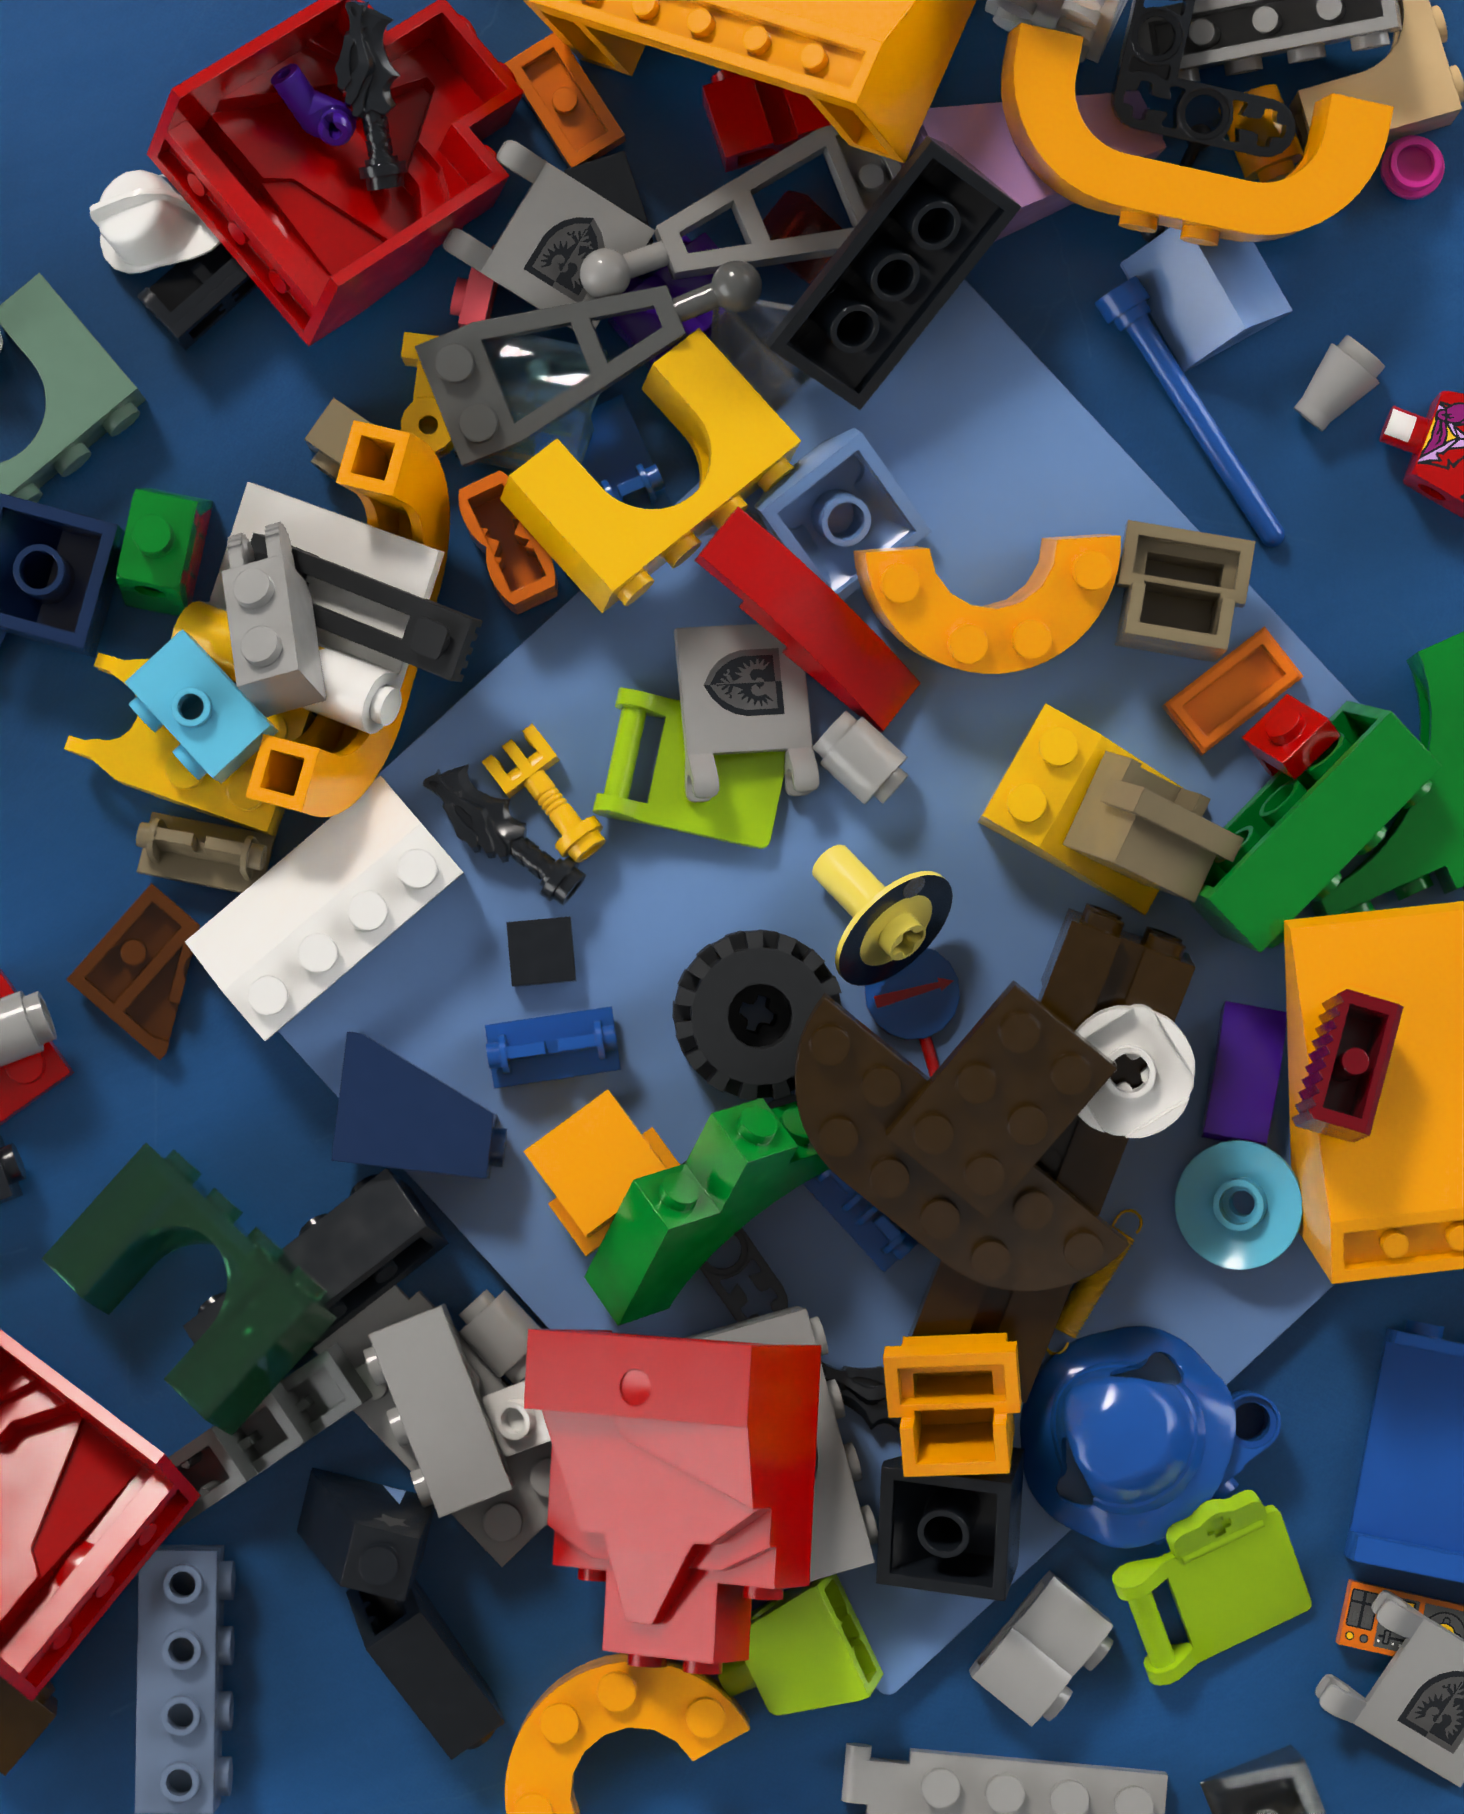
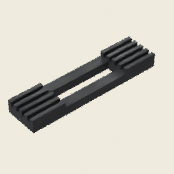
M253 533L250 543L254 551V562L268 558L265 535ZM291 545L295 569L305 581L307 576H311L410 615L403 638H399L313 603L316 627L447 680L462 682L464 675L460 673L462 668H467L468 661L465 659L467 654H472L473 648L470 647L471 641H476L478 634L475 633L476 627L481 628L482 620L403 591Z

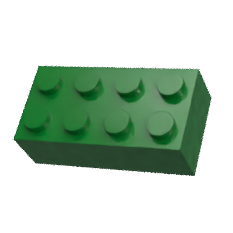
M1346 701L1329 718L1341 736L1297 779L1294 780L1279 770L1223 827L1244 838L1234 862L1215 857L1195 903L1188 901L1220 936L1259 953L1266 947L1273 948L1284 941V920L1294 919L1311 901L1317 902L1329 895L1342 878L1339 872L1356 854L1359 856L1364 855L1376 847L1384 838L1387 832L1385 825L1401 808L1408 809L1414 806L1429 792L1432 786V782L1429 779L1442 765L1392 711Z

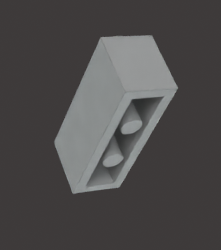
M446 1304L368 1334L372 1347L363 1350L364 1357L376 1386L387 1383L396 1407L387 1410V1416L399 1446L411 1444L419 1468L410 1471V1475L422 1506L426 1508L434 1504L438 1517L441 1518L512 1490L515 1486V1481L484 1407L482 1396Z

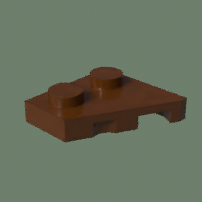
M151 882L66 980L157 1059L161 1060L167 1053L171 1032L193 955L185 941L199 930L200 924Z

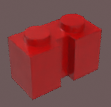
M727 70L717 72L711 77L712 83L702 86L703 105L725 172L767 160L813 131L831 125L808 96Z

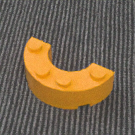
M1093 534L1042 538L1038 564L1026 585L1006 600L984 606L969 604L950 593L935 572L930 548L913 546L854 550L853 553L859 584L870 608L881 624L906 645L908 649L926 659L959 670L981 674H1002L1032 668L1049 661L1072 646L1088 631L1103 610L1113 589L1119 568L1121 535Z
M625 1653L607 1655L591 1660L574 1668L553 1683L535 1702L523 1721L512 1748L506 1771V1814H580L573 1790L574 1771L584 1752L606 1734L625 1728L655 1730L676 1741L689 1758L695 1761L749 1731L750 1720L738 1701L725 1692L720 1682L710 1675L683 1672V1662L667 1659V1667L647 1668L627 1665L628 1654Z

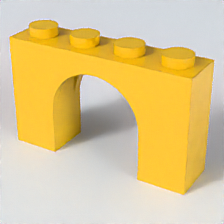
M700 328L654 362L642 386L643 392L686 438L696 455L700 481L698 490L692 496L677 505L662 509H643L627 505L608 494L558 438L510 474L500 500L601 613H604L619 600L625 606L632 604L654 583V579L650 576L666 562L672 568L681 565L700 547L702 542L697 537L712 525L719 529L738 506L745 511L748 504L744 500L760 487L764 492L769 491L794 469L790 461L801 440Z

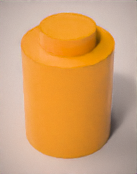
M1268 84L1244 92L1274 99L1284 104L1277 84ZM1233 100V121L1227 132L1231 142L1235 141V128L1258 134L1257 145L1265 146L1268 137L1280 136L1282 125L1272 121V110L1265 109L1264 115L1260 119L1240 116L1238 113L1244 103ZM1296 132L1291 145L1282 153L1273 157H1259L1234 151L1245 180L1259 179L1261 183L1282 180L1295 168L1294 164L1303 155Z

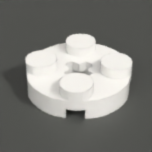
M1133 1004L1131 1006L1116 1005L1093 1014L1076 1029V1032L1115 1064L1116 1058L1126 1054L1131 1060L1142 1057L1148 1065L1140 1072L1143 1083L1134 1089L1126 1081L1116 1085L1110 1077L1078 1114L1085 1123L1103 1133L1105 1131L1112 1135L1125 1136V1138H1144L1166 1129L1180 1117L1187 1106L1190 1093L1194 1087L1195 1059L1186 1036L1170 1018L1143 1004Z

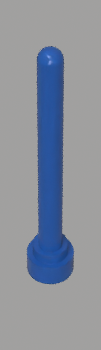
M1138 276L1130 278L1094 303L1108 325L1114 323L1120 332L1127 330L1262 543L1268 547L1279 546L1285 538L1284 528L1149 319L1148 315L1152 310L1146 302L1151 298Z

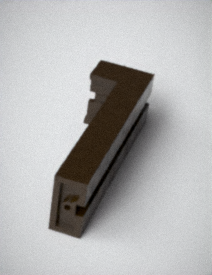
M1086 903L1083 913L1068 908L1041 979L1042 989L1037 1000L1075 1031L1093 1014L1116 1005L1131 1006L1133 1004H1143L1175 1022L1196 968L1189 953L1185 952L1186 946L1182 944L1183 940L1149 926L1146 927L1143 936L1123 930L1125 923L1121 921L1122 916L1092 904ZM1126 1054L1115 1059L1117 1070L1111 1075V1080L1116 1085L1126 1081L1132 1089L1139 1087L1143 1083L1140 1072L1148 1066L1146 1061L1142 1057L1131 1060ZM1077 1115L1038 1160L1036 1165L1099 1215L1129 1138L1112 1135L1105 1131L1103 1133L1090 1127ZM938 1258L908 1336L1007 1333L1008 1341H1017L1022 1402L1026 1403L1072 1284L1042 1291L1004 1290L974 1281L958 1273Z

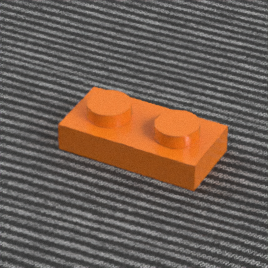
M554 32L504 63L514 74L516 83L524 91V100L568 168L596 160L626 141L624 132L570 48Z

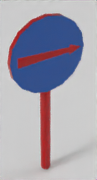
M927 948L918 958L897 974L878 983L865 985L866 1007L874 1022L889 1035L905 1040L919 1039L928 1073L931 1077L940 1067L931 1036L942 1031L954 1017L960 1000L959 979L950 962L936 950Z

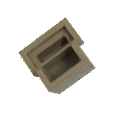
M1128 520L1125 525L1115 586L1124 588L1115 646L1216 662L1228 650L1234 608H1243L1246 604L1256 541Z
M1105 751L1063 845L1140 884L1195 903L1215 857L1234 862L1244 838L1203 818L1211 800L1210 798L1166 781L1141 768L1142 763L1132 758Z

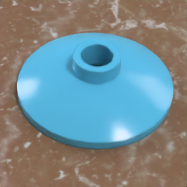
M1232 1140L1215 1144L1203 1150L1186 1166L1176 1188L1175 1214L1185 1240L1201 1257L1223 1268L1235 1270L1253 1269L1275 1260L1292 1244L1302 1223V1197L1299 1182L1294 1171L1280 1155L1270 1148L1255 1142ZM1238 1191H1246L1253 1197L1254 1208L1250 1214H1242L1234 1207L1233 1198Z

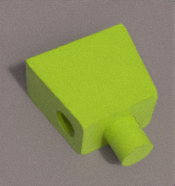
M837 1574L811 1581L809 1586L790 1588L783 1592V1600H770L752 1611L749 1660L723 1663L722 1674H718V1678L729 1696H735L757 1687L767 1710L772 1715L780 1716L869 1698L884 1673Z

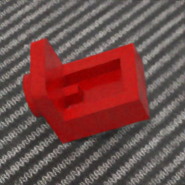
M1286 694L1241 738L1271 777L1280 770L1295 780L1341 735L1329 718Z

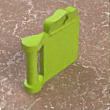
M619 688L615 707L621 710L604 794L596 793L592 812L615 820L643 823L756 849L766 848L771 840L785 773V751L714 755L719 778L718 794L707 802H691L686 798L685 749L680 700L635 689ZM646 716L665 718L648 801L643 803L630 800L629 795Z
M1252 1490L1241 1491L1226 1499L1205 1501L1192 1515L1175 1522L1167 1529L1166 1540L1170 1552L1155 1558L1128 1562L1121 1565L1112 1575L1117 1595L1120 1599L1128 1601L1146 1649L1147 1656L1143 1664L1149 1681L1158 1686L1172 1684L1180 1680L1199 1662L1308 1611L1312 1606V1601L1281 1513L1274 1505L1264 1507L1256 1492ZM1165 1580L1168 1582L1189 1642L1171 1645L1152 1594V1591Z

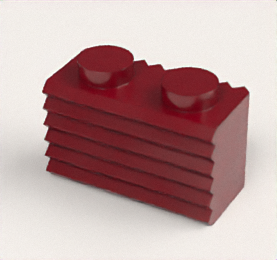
M1346 989L1321 1003L1326 1012L1318 1016L1322 1022L1321 1026L1315 1028L1319 1038L1311 1041L1316 1049L1308 1054L1313 1063L1305 1066L1309 1076L1303 1078L1302 1082L1306 1088L1298 1092L1302 1099L1301 1102L1295 1105L1299 1114L1291 1119L1297 1127L1355 1143V1141L1361 1140V1138L1364 1139V1137L1367 1138L1371 1134L1404 1007L1394 1002Z

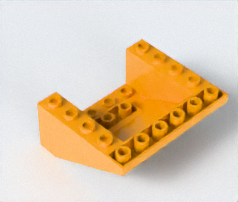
M977 0L523 1L564 44L568 45L579 60L632 76L647 45L808 96L849 146L905 163Z
M1464 901L1284 920L1291 1168L1299 1182L1303 1211L1299 1234L1332 1284L1464 1269ZM1346 989L1394 1002L1404 1007L1371 1134L1367 1138L1364 1137V1139L1361 1138V1140L1355 1141V1143L1297 1127L1291 1119L1299 1114L1295 1107L1296 1104L1302 1101L1298 1092L1306 1088L1302 1082L1303 1078L1309 1076L1305 1066L1313 1063L1308 1054L1316 1050L1311 1041L1319 1038L1315 1028L1321 1026L1322 1022L1318 1016L1326 1012L1321 1003Z

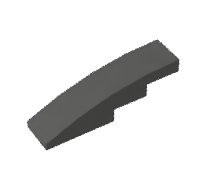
M338 1343L326 1349L168 1457L201 1495L172 1532L373 1397Z

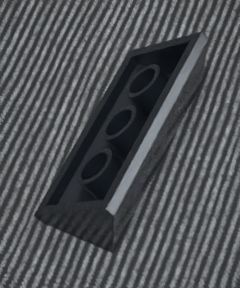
M926 136L765 342L766 346L861 410L1013 219L1021 206L948 144Z

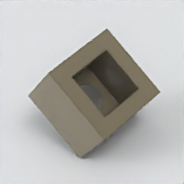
M333 397L304 440L310 450L316 453L310 462L336 481L353 421L372 423Z

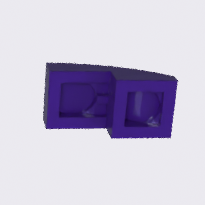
M1225 1001L1220 1013L1214 1066L1208 1080L1201 1137L1221 1141L1244 1140L1266 1146L1287 1028L1286 1012Z

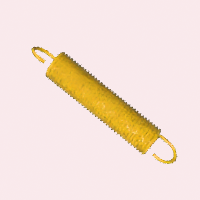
M1125 1209L1121 1211L1112 1223V1227L1127 1238L1129 1246L1107 1266L1076 1283L1075 1288H1072L1073 1291H1071L1068 1299H1066L1055 1327L1059 1331L1074 1339L1080 1333L1079 1330H1081V1327L1085 1324L1084 1322L1090 1316L1089 1314L1095 1308L1094 1305L1100 1300L1099 1297H1101V1294L1105 1291L1104 1289L1110 1283L1109 1281L1115 1275L1114 1272L1120 1267L1119 1264H1121V1261L1125 1258L1124 1256L1130 1250L1129 1248L1135 1242L1133 1238L1114 1226L1122 1214L1131 1212L1137 1215L1139 1219V1227L1135 1233L1138 1234L1142 1228L1141 1215L1135 1210ZM1066 1342L1065 1347L1059 1352H1052L1049 1348H1047V1352L1051 1355L1061 1354L1067 1349L1069 1342Z

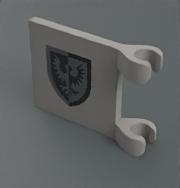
M507 140L499 149L496 160L504 167L531 182V187L493 249L457 228H453L443 242V248L451 255L536 308L545 309L597 299L586 292L580 281V268L586 256L601 248L613 249L624 254L644 247L655 230L551 165L523 145L513 140ZM600 320L592 321L595 329Z
M760 624L676 628L674 630L685 749L686 798L691 802H707L718 794L719 778L714 755L785 751L784 782L787 794L790 796H806L811 791L816 790L819 786V771L814 750L812 749L806 672L782 653L787 646Z
M1383 1590L1373 1602L1371 1609L1376 1614V1619L1380 1625L1398 1635L1406 1637V1639L1366 1698L1332 1674H1326L1315 1688V1694L1319 1698L1321 1707L1328 1713L1355 1724L1458 1787H1461L1464 1783V1639L1426 1617L1394 1593Z

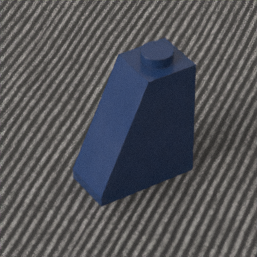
M347 1032L331 1161L490 1179L491 1166L503 1167L507 1129L496 1128L497 1114L362 1033Z

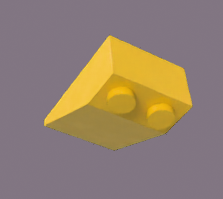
M1045 703L980 816L978 823L1145 916L1159 890L1140 884L1064 846L1063 842L1105 751L1132 758L1142 763L1141 768L1180 788L1182 787L1100 733Z

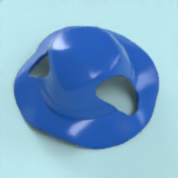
M1148 1326L1121 1327L1087 1335L1069 1343L1067 1349L1063 1353L1055 1354L1051 1357L1037 1375L1027 1402L1023 1403L1020 1419L1021 1448L1025 1449L1024 1474L1028 1487L1036 1501L1052 1518L1062 1525L1102 1545L1123 1549L1145 1546L1166 1537L1167 1529L1172 1524L1189 1517L1202 1503L1211 1500L1219 1488L1228 1467L1236 1434L1234 1401L1222 1378L1182 1339L1164 1330ZM1163 1353L1176 1366L1181 1375V1383L1175 1386L1173 1384L1134 1377L1111 1376L1140 1369L1153 1354ZM1066 1438L1074 1460L1094 1496L1093 1504L1082 1505L1073 1503L1058 1493L1057 1485L1059 1480L1065 1475L1068 1467L1066 1463Z

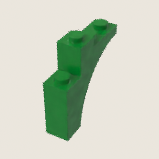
M1464 631L1418 651L1406 660L1412 672L1417 693L1420 719L1419 741L1437 759L1442 767L1429 779L1432 782L1429 792L1414 806L1408 809L1401 808L1389 831L1373 852L1349 875L1340 880L1337 887L1329 895L1320 901L1310 902L1316 917L1374 911L1375 908L1371 899L1391 890H1394L1398 901L1433 886L1434 884L1429 875L1433 871L1444 894L1461 887L1464 890Z
M759 1098L713 1112L708 1118L685 1164L632 1181L584 1276L618 1326L669 1309L690 1278L731 1236L774 1202L815 1176L830 1169L820 1158L805 1132L798 1111L797 1101L771 1109L763 1098Z

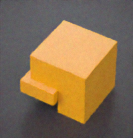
M608 1089L523 1151L556 1196L548 1205L587 1257L599 1249L634 1179L680 1165L655 1129L651 1127L642 1134L616 1097Z
M1007 1333L908 1336L903 1337L901 1346H885L883 1364L888 1418L901 1417L900 1440L904 1477L1010 1473L1015 1431L1014 1413H1021L1022 1404L1017 1341H1008Z

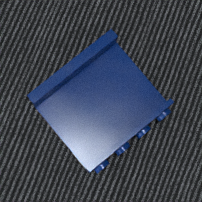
M1406 1319L1404 1331L1386 1329L1344 1555L1356 1562L1464 1583V1343L1444 1340L1445 1327Z

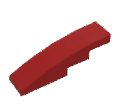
M739 506L730 514L695 558V562L743 600L738 606L787 646L782 652L785 656L857 715L863 716L880 733L886 729L921 682L885 642L827 584Z

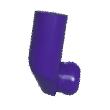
M295 63L281 68L271 78V84L305 132L320 138L330 146H341L350 141L356 129V119L352 118V110L344 102L314 90Z

